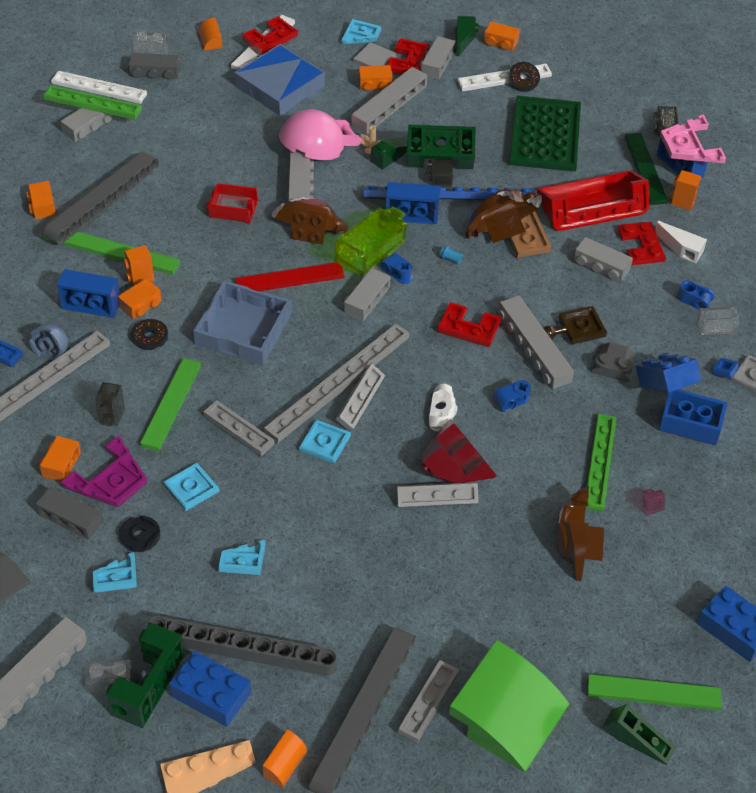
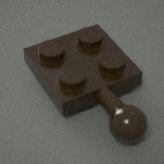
M594 306L559 313V320L562 326L554 328L548 325L543 328L551 340L558 334L566 333L572 345L607 336V330Z

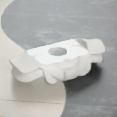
M447 384L437 385L433 392L429 426L434 431H439L457 413V405L452 387ZM443 402L446 404V407L437 409L435 405Z

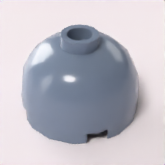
M43 324L31 332L30 346L36 356L39 357L42 354L50 358L47 361L52 362L66 352L68 338L63 329L58 325ZM53 350V356L46 355V352Z

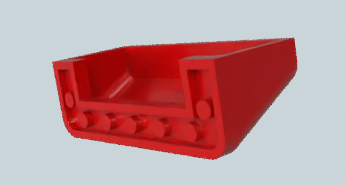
M632 170L537 188V194L542 196L541 206L552 227L558 231L643 215L649 209V180Z

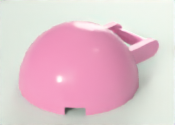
M316 109L296 112L284 122L279 132V139L286 148L294 153L296 149L305 152V157L316 160L338 158L344 146H358L362 142L361 137L352 131L349 127L350 124L346 120H334L329 114Z

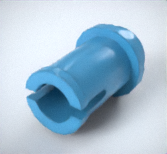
M443 246L440 251L442 259L446 258L458 265L463 259L462 253L450 249L449 246Z

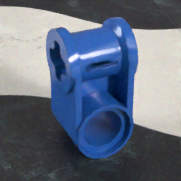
M393 253L380 262L381 269L388 272V275L398 282L408 284L412 281V264L398 253Z
M686 280L681 283L677 298L682 303L693 306L701 311H706L709 308V302L714 298V292L709 288Z
M519 380L497 389L493 393V398L501 410L506 412L505 410L514 409L529 401L530 396L528 393L531 390V386L527 381Z

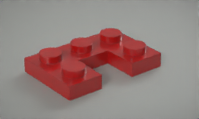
M277 16L266 22V27L272 31L271 33L264 36L254 28L242 34V40L263 55L277 45H282L297 37L298 30Z
M400 38L395 47V52L408 56L406 60L390 57L387 65H391L392 73L401 75L411 67L420 71L421 60L425 59L430 44Z
M652 222L618 225L617 229L622 241L639 239L642 248L627 249V256L633 258L631 266L666 261Z
M450 302L438 326V332L490 347L501 324L502 317L484 312L478 325L463 320L467 313L466 306Z

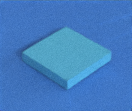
M315 420L300 444L299 451L335 464L351 437V432Z
M198 463L191 465L163 482L164 486L185 511L219 492V487Z

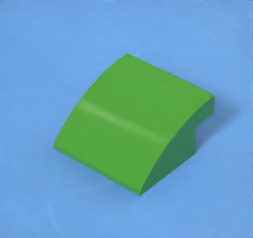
M496 640L450 705L449 715L468 725V739L521 771L526 772L569 706V702L535 666L514 650Z

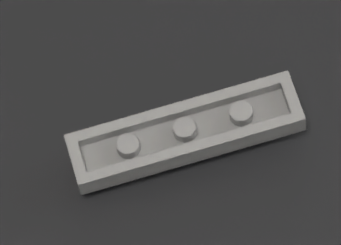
M372 363L367 366L336 417V420L348 431L355 428L385 377Z
M217 400L203 411L204 417L260 456L264 455L274 446V439Z
M477 482L397 486L398 507L478 503Z
M439 660L400 725L398 734L416 743L419 742L458 676L459 669Z

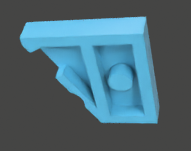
M352 19L342 38V43L376 42L381 32V26Z
M266 540L259 541V545L248 547L246 544L236 549L222 551L219 572L261 575Z
M134 552L129 553L128 558L119 563L115 560L106 567L93 571L94 593L137 587Z

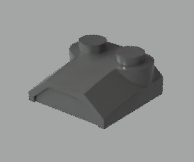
M614 343L602 344L599 346L592 373L629 382L636 353L627 346Z

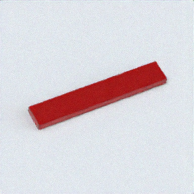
M341 262L240 277L235 278V282L238 285L260 292L344 278V271Z

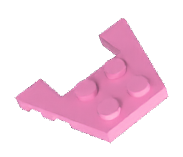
M704 115L698 116L696 120H687L686 124H677L661 131L660 137L670 158L725 163L726 160L721 148L704 150L695 131L708 130L709 124Z

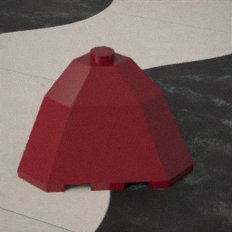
M452 419L448 420L430 440L420 456L423 461L421 465L428 474L432 472L436 477L454 483L493 479L497 476Z

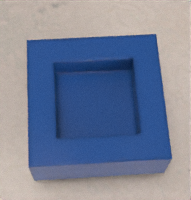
M720 358L713 368V375L731 379L739 368L738 362Z

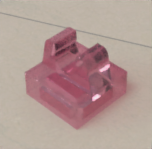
M648 489L643 491V511L647 516L665 510V493L662 490L654 491Z

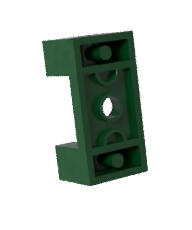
M408 125L407 167L423 168L424 159L457 160V169H473L476 127ZM442 139L446 142V144L439 145L437 141Z
M151 622L147 629L142 630L139 636L143 661L152 665L149 675L146 674L144 676L141 686L117 677L115 682L111 683L106 691L111 716L140 728H144L185 657L182 635Z

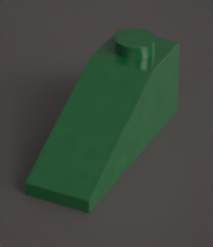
M474 16L457 17L456 56L461 55L475 38V32L478 33L479 23H476V17Z
M407 138L381 140L371 147L370 162L382 170L407 153Z
M628 704L612 709L603 725V728L618 741L665 765L668 764L676 749L675 745Z

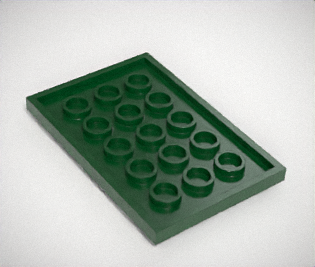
M517 95L509 165L576 171L581 102Z

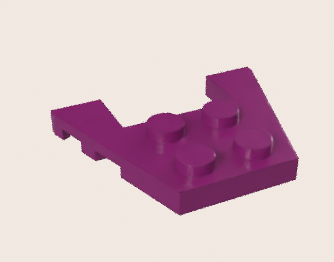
M117 436L106 445V451L117 459L90 482L74 471L61 481L62 487L119 507L147 484V478L130 455V451L125 447L122 438Z

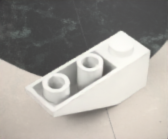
M661 221L657 222L655 230L657 236L679 257L697 263L705 249L707 239Z

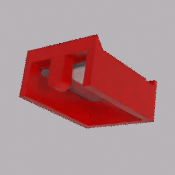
M217 183L215 190H212L211 200L207 202L206 206L209 217L244 221L250 224L259 202L257 188Z

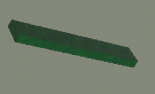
M642 133L625 134V140L638 174L649 180L650 205L667 204L666 194Z

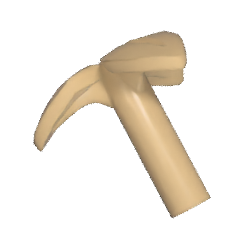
M375 126L369 127V137L364 134L360 136L362 146L368 147L364 150L366 154H371V147L381 141L376 142Z

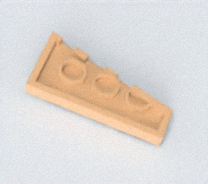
M250 740L165 762L160 765L167 793H198L255 764V758Z

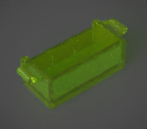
M394 206L386 210L381 208L375 210L336 240L334 261L363 277L371 268L377 266L405 243L407 223L402 220L405 212Z

